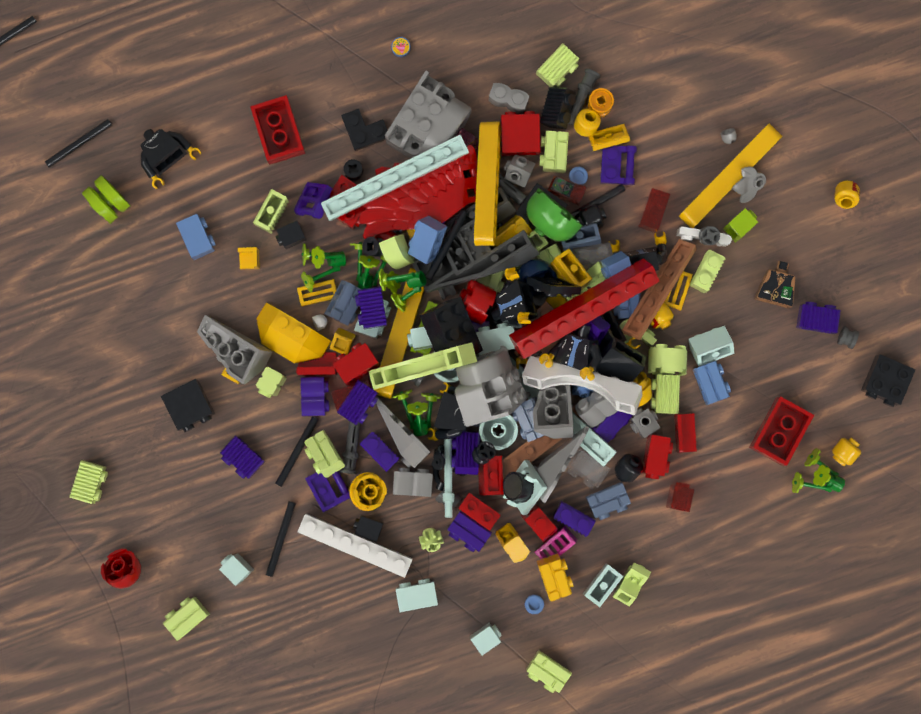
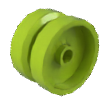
M100 175L94 181L100 193L88 186L82 192V195L100 216L112 224L118 218L112 206L114 205L120 212H125L131 205L105 177Z

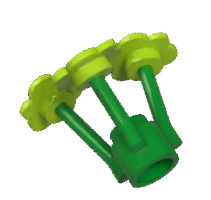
M362 242L350 243V245L355 246V249H358L357 287L368 289L376 286L379 271L384 269L387 263L384 256L380 257L383 261L373 278V274L369 273L370 268L378 267L380 260L375 259L373 256L367 257L362 255ZM362 264L365 267V272H362Z
M303 243L301 254L303 266H305L306 260L312 257L311 261L317 269L324 264L325 259H327L328 266L333 267L314 277L302 272L301 277L304 285L311 293L313 292L314 281L333 272L340 271V267L346 265V257L343 251L328 253L320 249V246H316L310 252L309 249H306V244Z
M383 269L379 271L382 290L386 291V287L393 293L391 298L395 302V306L402 312L406 311V299L417 292H421V287L426 285V277L422 271L404 275L395 274L394 271H390L387 274ZM406 281L408 287L413 288L412 291L404 296L396 293L401 287L400 282Z
M412 389L392 395V398L402 400L410 423V429H413V434L415 436L427 435L429 433L428 428L431 427L433 402L441 399L442 395L421 393L429 401V404L419 401L414 404H408L406 398L409 397L408 394L412 392ZM428 410L427 419L425 421V418L421 417V414ZM411 413H413L414 415H416V418L414 419V421H413V418H412Z
M816 448L808 455L804 463L805 466L815 465L816 463L819 465L818 471L814 472L813 484L804 482L802 474L796 472L792 480V492L798 493L799 489H802L803 486L822 489L828 492L832 490L840 492L844 488L845 479L819 460L821 450Z

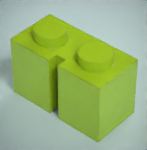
M745 208L723 230L736 243L758 223L756 220L757 216L752 210Z

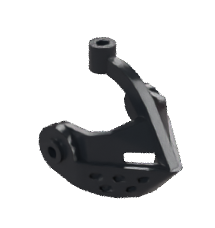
M442 444L434 449L431 464L433 466L434 480L437 483L436 489L443 491L445 487L444 482L439 476V470H442L445 466V458L443 457L444 445ZM452 450V456H456L455 450Z

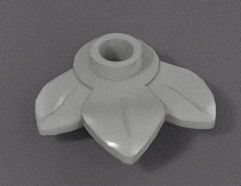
M750 166L741 169L743 178L732 187L735 192L741 194L739 200L741 203L752 200L757 191L762 189L766 183L765 175L757 172L755 168Z

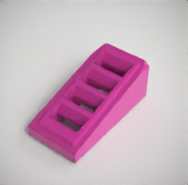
M563 526L535 551V554L540 559L548 558L543 552L546 549L551 556L555 554L561 556L577 542V539L566 526ZM562 534L568 539V543L563 539ZM556 539L563 545L562 548L555 542ZM550 544L556 549L557 553H554L549 547Z

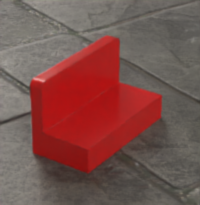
M325 352L322 358L298 363L297 375H337V371L333 366V363L336 362L334 360L336 353Z
M694 413L675 414L676 452H697Z
M494 456L487 464L479 465V495H504L502 456Z

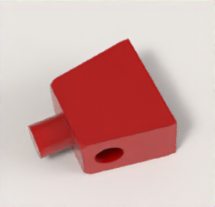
M536 504L527 515H520L543 543L558 532L557 527Z

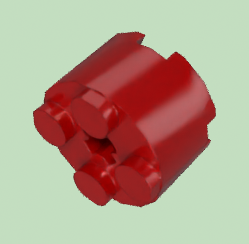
M475 280L468 282L467 288L462 289L459 297L462 298L470 320L481 325L488 317L486 313L489 307L494 304L496 291Z

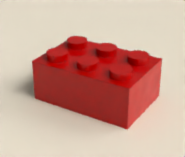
M287 95L250 106L269 165L306 154Z
M360 342L351 348L352 352L349 354L343 353L334 359L336 362L333 363V366L347 386L353 385L368 375V371L380 367V363L366 343L362 345Z
M781 396L776 397L749 448L781 466H787L810 425L814 414Z

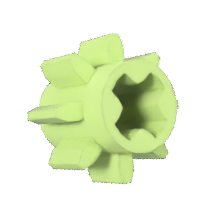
M434 528L425 529L422 532V536H419L422 549H426L428 552L439 550L440 544L444 543L441 531L436 532Z

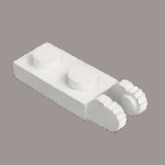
M681 226L677 229L676 236L681 237V240L692 241L693 239H699L701 229ZM720 233V240L716 245L720 247L728 246L732 241L731 236Z

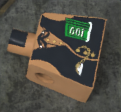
M778 261L776 271L770 269L766 271L754 300L788 309L793 307L795 276L787 274L789 263Z

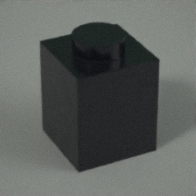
M298 221L277 229L278 235L275 236L279 246L283 245L285 249L306 241Z
M362 515L360 519L356 518L353 529L356 530L355 535L377 542L384 523Z

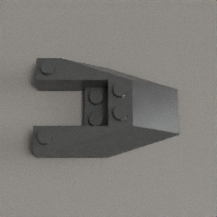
M501 187L498 189L497 223L517 211L510 197ZM475 204L464 210L468 213L464 223L432 281L426 278V285L423 287L428 293L504 271L507 268L523 265L540 253L533 240L524 230L493 250L490 246H475ZM459 214L454 216L446 224L447 229L440 248L442 247ZM415 258L412 264L416 272L422 271L426 276L433 261L425 264Z

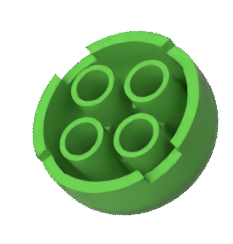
M540 188L537 189L527 203V216L536 227L534 231L541 237L546 235L554 241H566L571 239L583 226L572 214L555 200L551 199Z

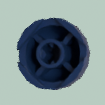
M532 259L520 267L517 280L527 282V277H557L548 262L542 259ZM530 286L532 296H537L544 293L534 291L533 287Z

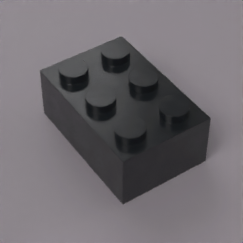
M461 297L447 300L419 315L435 352L468 343L473 344L475 355L483 351Z

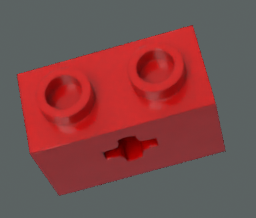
M470 492L458 507L459 510L489 531L501 516Z

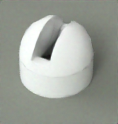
M320 314L312 317L317 331L326 327L328 321L324 315Z

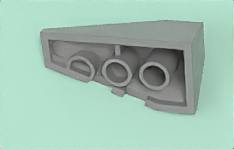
M208 315L204 316L197 330V333L208 348H211L216 354L217 360L225 366L226 372L242 384L248 383L264 370L272 354V351Z
M558 385L540 389L536 405L533 409L535 432L553 439L573 438L570 385Z
M379 399L376 405L400 454L403 456L401 461L408 468L411 466L415 468L431 452Z
M585 426L573 438L567 440L543 459L538 467L534 465L535 470L547 486V489L540 497L544 503L557 485L562 475L561 473L566 470L571 457L575 455L584 440L589 427Z

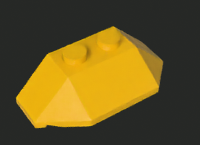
M267 302L256 318L261 344L294 364L322 358L332 342Z

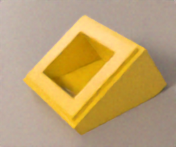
M338 328L329 349L347 355L356 335Z

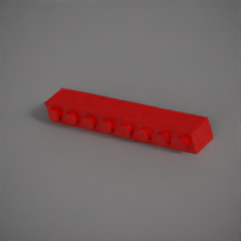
M643 258L534 320L531 324H527V326L511 333L509 337L516 351L525 359L660 282L652 264Z

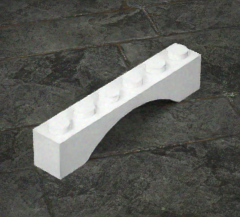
M540 356L529 357L522 374L524 385L541 390L558 385L582 386L602 395L612 404L615 410L631 415L636 414L642 398V386L637 383L625 382L616 377L603 376L598 372H593L595 375L594 380L589 381L587 376L583 380L580 376L581 370L557 362H553V365L547 368L545 363L548 360L541 364L539 361Z
M310 514L304 515L298 529V533L404 578L413 560L409 556L361 538Z

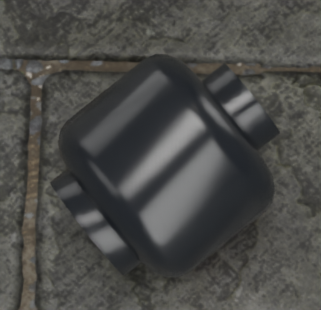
M595 204L581 209L579 216H577L579 223L583 226L597 223L598 229L604 226V219L607 218L603 208L599 209Z
M625 454L615 464L616 477L622 482H633L643 472L641 459L636 455Z

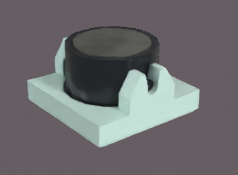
M524 460L517 471L510 472L503 482V498L508 499L507 504L517 507L522 515H527L547 489V486L529 460Z

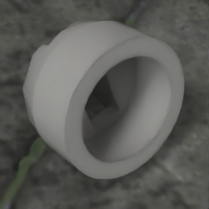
M734 128L726 129L720 133L723 142L726 144H731L737 139Z

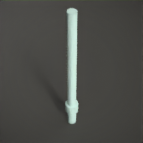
M451 438L448 440L444 439L445 493L443 494V502L445 503V518L453 517L452 503L454 502V493H452Z

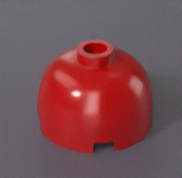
M123 548L110 553L107 556L108 560L106 563H103L101 566L102 578L114 588L124 589L132 586L141 574V564L138 557L132 551Z

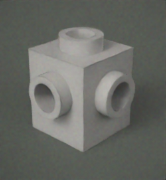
M515 154L512 161L508 160L504 167V171H507L504 179L525 188L536 163Z
M641 407L633 415L634 417L630 419L632 430L635 434L639 433L642 439L661 428L657 423V415L653 410L649 411L648 408L643 410ZM642 419L646 420V425L642 424Z

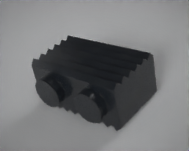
M549 87L540 123L549 128L566 129L571 120L570 114L572 106L576 101V92L566 87Z

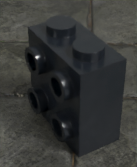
M613 337L601 351L602 360L596 372L603 376L616 377L625 382H633L645 368L646 356Z
M881 354L875 355L861 391L866 392L865 396L876 400V398L884 400L883 404L887 406L901 405L916 369Z
M194 379L161 396L178 431L188 432L195 428L194 424L201 422V424L206 423L215 414L198 379Z

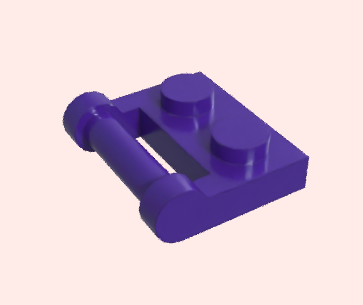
M614 145L603 148L600 183L635 185L633 173L634 156L637 153V147ZM621 153H627L626 178H620Z
M307 182L294 208L295 214L299 216L310 215L316 219L322 218L324 211L321 203L330 198L333 188L326 184ZM307 203L314 204L313 208L306 207Z
M339 471L332 474L342 493V496L337 498L330 482L322 473L318 474L316 472L305 478L322 512L350 498L349 490Z

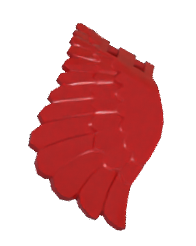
M468 145V154L362 205L366 210L361 212L359 221L360 224L367 225L363 238L366 239L388 231L415 230L416 222L427 216L443 223L469 203L476 202L478 162L474 147ZM394 163L393 167H395V166H397V165H399V164H401V163ZM382 166L375 169L376 176L391 168ZM470 170L471 177L464 178L463 171ZM474 189L475 196L468 197L467 190Z

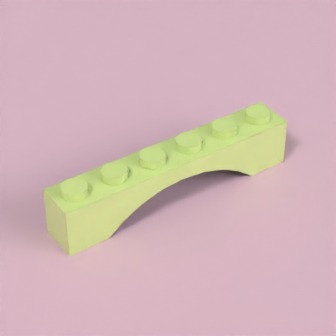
M468 343L368 372L373 390L475 363L477 359L473 344Z

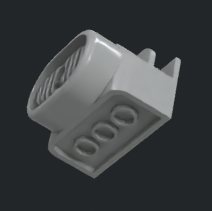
M425 71L386 132V143L411 159L458 136L464 128L472 109L464 102L455 98L454 92L446 87L444 83L436 81L429 76L428 71Z
M500 346V349L496 352L492 351L482 355L478 353L476 354L477 362L455 368L460 381V385L455 389V396L466 427L509 416L531 396L530 392L525 393L521 384L523 379L520 377L516 366L512 365L505 346Z

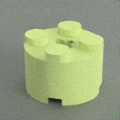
M656 344V347H650L648 352L649 374L673 375L675 372H679L680 376L687 374L686 346L676 345L674 348H667V344Z

